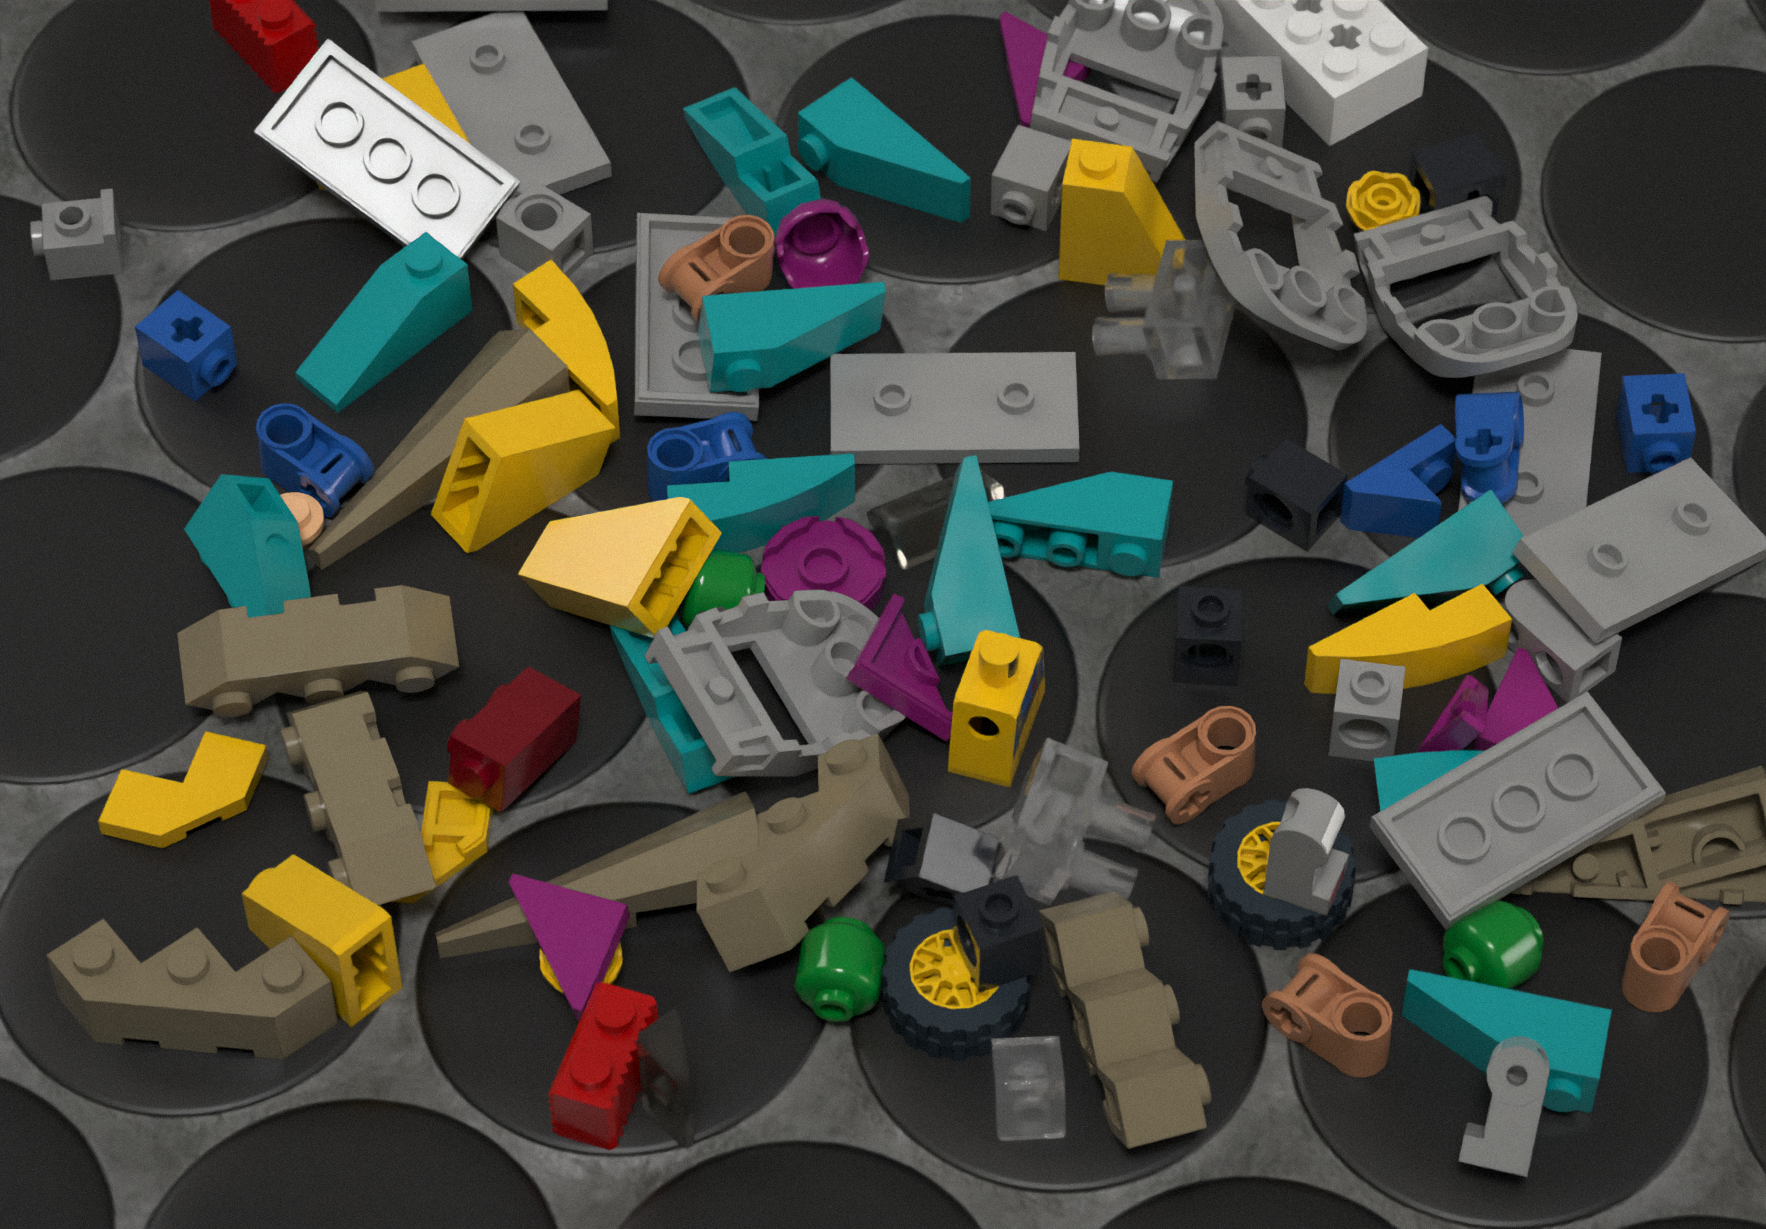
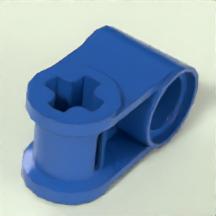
M1521 392L1457 394L1455 402V447L1457 457L1462 461L1461 486L1463 496L1469 502H1473L1491 489L1502 504L1508 501L1518 488L1520 448L1524 444V411Z
M286 403L273 405L263 411L257 419L256 433L263 474L289 492L304 493L315 498L323 509L324 517L329 518L339 510V500L357 483L365 484L375 474L371 459L357 443L346 436L339 435L297 405Z
M730 412L710 420L678 428H666L657 432L650 439L647 447V490L651 500L655 502L668 499L667 485L728 482V461L767 459L763 454L756 451L752 442L753 427L749 418L743 413ZM728 431L733 432L731 436H729Z

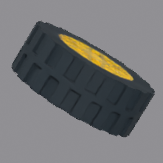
M1277 799L1264 800V804L1256 806L1250 804L1241 808V813L1235 817L1231 815L1223 823L1222 831L1216 833L1212 842L1207 892L1209 902L1213 901L1215 915L1220 922L1223 920L1229 926L1228 931L1236 937L1242 936L1249 940V944L1260 948L1262 945L1274 947V950L1286 951L1288 947L1297 946L1301 949L1311 946L1313 941L1318 939L1324 940L1330 936L1332 929L1336 925L1340 926L1346 918L1347 907L1351 906L1356 874V857L1353 858L1354 846L1350 837L1346 838L1343 834V827L1341 826L1332 849L1349 854L1348 866L1327 916L1265 895L1264 888L1270 840L1275 829L1281 823L1287 802H1277Z
M941 907L935 908V912L926 915L921 913L912 918V922L905 928L901 926L894 934L892 945L888 944L884 953L886 966L882 965L885 1015L890 1016V1026L897 1035L901 1034L906 1039V1044L913 1049L919 1048L927 1052V1056L940 1059V1056L950 1057L952 1061L965 1060V1057L975 1055L979 1058L990 1054V1050L997 1046L1003 1047L1010 1041L1012 1033L1015 1030H1020L1024 1023L1025 1011H1028L1031 975L979 993L953 940L954 909Z

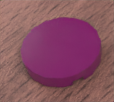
M819 516L803 517L782 527L767 542L760 568L761 573L765 574L764 594L768 601L789 600L794 591L826 590L851 597L871 611L881 600L887 581L883 547L871 531L851 519L835 516V522L828 520L819 521Z

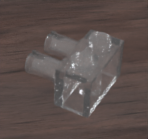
M1166 240L1157 274H1108V281L1105 284V301L1108 311H1146L1145 317H1096V325H1093L1092 334L1096 355L1147 354L1148 359L1152 360L1157 379L1217 378L1237 299L1228 291L1210 259L1204 240Z
M1047 737L1024 778L995 862L996 874L993 882L1018 875L1027 896L1051 905L1059 891H1066L1068 886L1094 896L1116 891L1128 900L1134 886V882L1131 881L1136 879L1138 869L1132 866H1125L1084 849L1085 843L1082 840L1088 830L1141 853L1152 831L1150 825H1153L1155 822L1156 814L1150 811L1145 812L1103 795L1101 783L1108 762Z

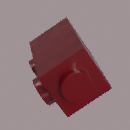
M528 666L510 684L500 685L491 695L487 705L471 720L464 719L455 727L447 744V752L450 754L448 784L499 812L505 810L576 742L581 694Z

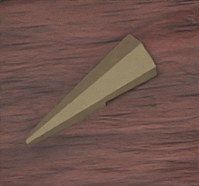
M531 329L498 331L377 469L374 476L363 485L308 549L311 560L322 570L435 499L464 418L570 392L568 366Z
M1762 766L1666 795L1660 805L1511 893L1532 895L1533 892L1570 893L1574 897L1655 901L1664 885L1671 881L1680 886V894L1690 899L1719 900L1723 904L1741 905L1743 901L1766 903V772Z
M745 791L546 883L627 904L630 917L625 929L637 927V912L697 903V873L707 870L712 864L721 859L729 857L740 858L758 851V822L755 808ZM516 897L436 932L439 958L538 943Z

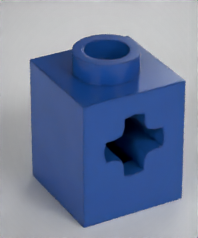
M179 290L135 326L142 365L194 402L211 387L223 383L238 365L231 326Z
M1685 373L1623 376L1616 409V420L1626 473L1651 472L1657 474L1690 458L1696 429ZM1662 402V405H1651V403Z

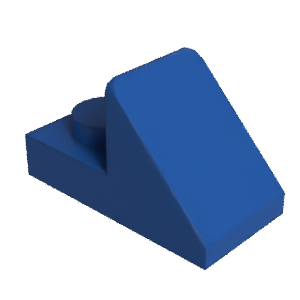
M1440 424L1344 484L1340 522L1349 530L1420 538L1439 525L1442 505L1435 494L1441 491L1452 478L1456 438Z

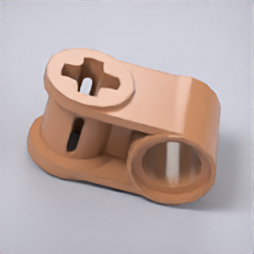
M739 215L731 218L724 225L697 242L682 247L672 254L660 270L658 277L659 285L669 293L676 292L692 308V317L699 323L702 296L763 291L769 285L773 268L774 231L769 223L760 217Z
M1219 706L1211 709L1174 735L1164 738L1147 748L1133 765L1132 778L1139 786H1149L1166 806V817L1173 824L1187 823L1201 814L1209 805L1234 789L1243 786L1251 779L1255 770V723L1251 716L1240 708ZM1220 746H1231V747H1235V749H1233V750H1222V749H1218L1217 747H1220Z
M1668 881L1661 889L1646 920L1633 937L1621 982L1622 993L1627 1001L1637 1009L1646 1012H1663L1671 1009L1679 1001V998L1701 964L1706 963L1712 955L1730 917V911L1721 906L1714 911L1680 894V886L1671 881Z
M1314 953L1306 954L1298 962V973L1281 991H1272L1264 998L1262 1002L1263 1012L1276 1030L1292 1041L1301 1043L1334 1065L1340 1072L1351 1077L1365 1078L1377 1074L1386 1066L1390 1054L1392 1010L1389 1003L1381 995L1370 991L1341 972L1327 958ZM1353 1032H1366V1033H1368V1034H1370V1035H1367V1036H1356V1035H1354V1034H1352V1033H1353Z

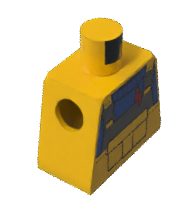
M983 630L978 633L953 703L948 772L1010 788L1045 693L1043 647L1040 644L990 630ZM983 717L992 720L998 726V734L993 736L982 735Z

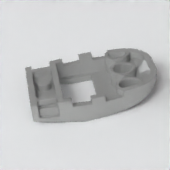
M1068 0V4L1059 17L1054 16L1048 31L1030 129L1070 141L1072 139L1132 146L1144 168L1151 172V180L1158 182L1191 132L1217 76L1214 73L1216 57L1221 50L1224 24L1221 11L1214 0ZM1070 60L1178 99L1175 112L1171 115L1063 76L1067 64Z
M1216 121L1195 142L1196 219L1208 254L1226 288L1251 312L1297 336L1338 351H1343L1359 342L1367 331V314L1364 298L1351 287L1350 279L1358 275L1360 271L1355 254L1348 250L1342 252L1335 231L1343 223L1335 203L1321 198L1316 180L1323 174L1320 165ZM1226 188L1232 192L1241 193L1268 204L1276 210H1282L1291 214L1300 266L1288 269L1278 265L1267 253L1260 249L1253 248L1243 251L1237 236V232L1243 226L1238 205L1228 201Z
M1487 196L1354 234L1357 263L1381 326L1417 364L1436 376L1461 378L1509 368L1561 351L1568 347L1574 338L1578 317L1577 304L1569 287L1561 286L1556 277L1558 265L1548 252L1537 254L1527 244L1528 234L1514 221L1503 224L1496 222L1491 217L1493 202ZM1492 254L1522 300L1509 304L1502 302L1484 304L1471 315L1455 320H1430L1416 329L1408 319L1402 305L1396 297H1392L1390 294V284Z
M800 590L794 591L789 600L768 601L764 593L744 596L739 605L720 613L717 608H713L696 615L686 632L673 636L668 627L658 630L645 654L649 664L659 663L715 757L716 762L711 769L716 776L795 777L818 769L817 756L828 752L834 745L849 739L861 740L877 733L882 740L906 718L897 710L845 679L875 626L878 617L860 602L837 592ZM747 648L752 650L808 745H799L796 739H782L730 652Z

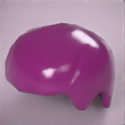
M819 199L800 204L780 221L774 239L775 254L780 269L793 289L857 284L860 282L869 262V248L856 216L848 207L841 206L838 201Z

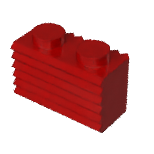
M209 0L214 31H219L220 37L226 38V44H231L233 51H238L239 58L245 59V65H251V70L257 72L258 78L264 79V85L270 86L271 92L280 93L289 88L319 50L317 46L319 41L316 39L318 33L314 30L317 25L294 0Z
M604 982L595 984L548 1093V1097H550L548 1103L551 1104L549 1110L552 1112L550 1117L553 1119L551 1122L553 1125L552 1131L558 1136L609 1151L618 1147V1137L623 1136L622 1126L628 1124L627 1115L633 1113L632 1104L637 1102V1092L642 1091L641 1081L647 1079L646 1070L651 1068L650 1059L656 1057L655 1048L660 1046L658 1010L653 996Z

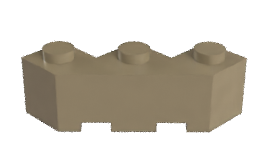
M398 585L375 588L376 601L342 605L339 604L338 594L283 601L284 612L281 614L248 618L246 606L217 610L177 633L185 704L213 710L214 715L218 717L232 718L251 712L252 705L276 692L304 697L308 704L314 705L342 697L344 692L367 680L396 685L397 690L406 693L427 690L434 686L436 679L459 667L450 596Z
M359 691L286 712L290 727L280 729L281 739L290 767L301 764L304 775L309 776L314 792L303 795L314 833L325 830L328 840L334 843L338 858L327 862L330 876L377 905L436 888L416 817L411 804L405 803L400 775L385 737L380 738L376 725L375 710L368 692Z
M878 733L861 740L849 739L834 745L828 752L818 755V792L799 799H783L775 803L767 811L759 813L758 851L740 858L729 857L721 859L712 864L707 870L697 873V912L729 972L791 950L809 932L805 920L822 903L834 907L869 872L865 860L882 843L885 846L892 847L898 819L910 817L909 794Z
M1116 891L1039 910L1052 975L1060 996H1068L1071 1001L1075 1019L1073 1021V1031L1090 1076L1097 1074L1103 1083L1106 1100H1103L1102 1108L1111 1132L1129 1149L1207 1128L1203 1105L1211 1103L1209 1083L1201 1064L1194 1065V1062L1175 1046L1172 1025L1179 1024L1180 1022L1177 1000L1169 984L1163 985L1162 981L1145 968L1141 947L1149 945V933L1140 907L1133 908L1128 900Z
M104 919L47 954L58 998L95 1042L123 1045L125 1038L159 1041L160 1048L207 1053H217L218 1047L253 1050L255 1057L283 1060L338 1024L331 981L292 936L236 972L198 927L142 963L138 961Z

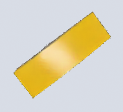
M549 260L513 283L516 322L523 329H531L568 366L570 392L580 390L616 427L610 443L612 444L620 438L615 375L606 340L592 310L575 285L552 260Z
M1483 584L1432 610H1429L1416 593H1413L1309 646L1304 685L1311 693L1336 694L1340 659L1405 667L1403 689L1433 684L1466 674L1506 656L1512 618Z

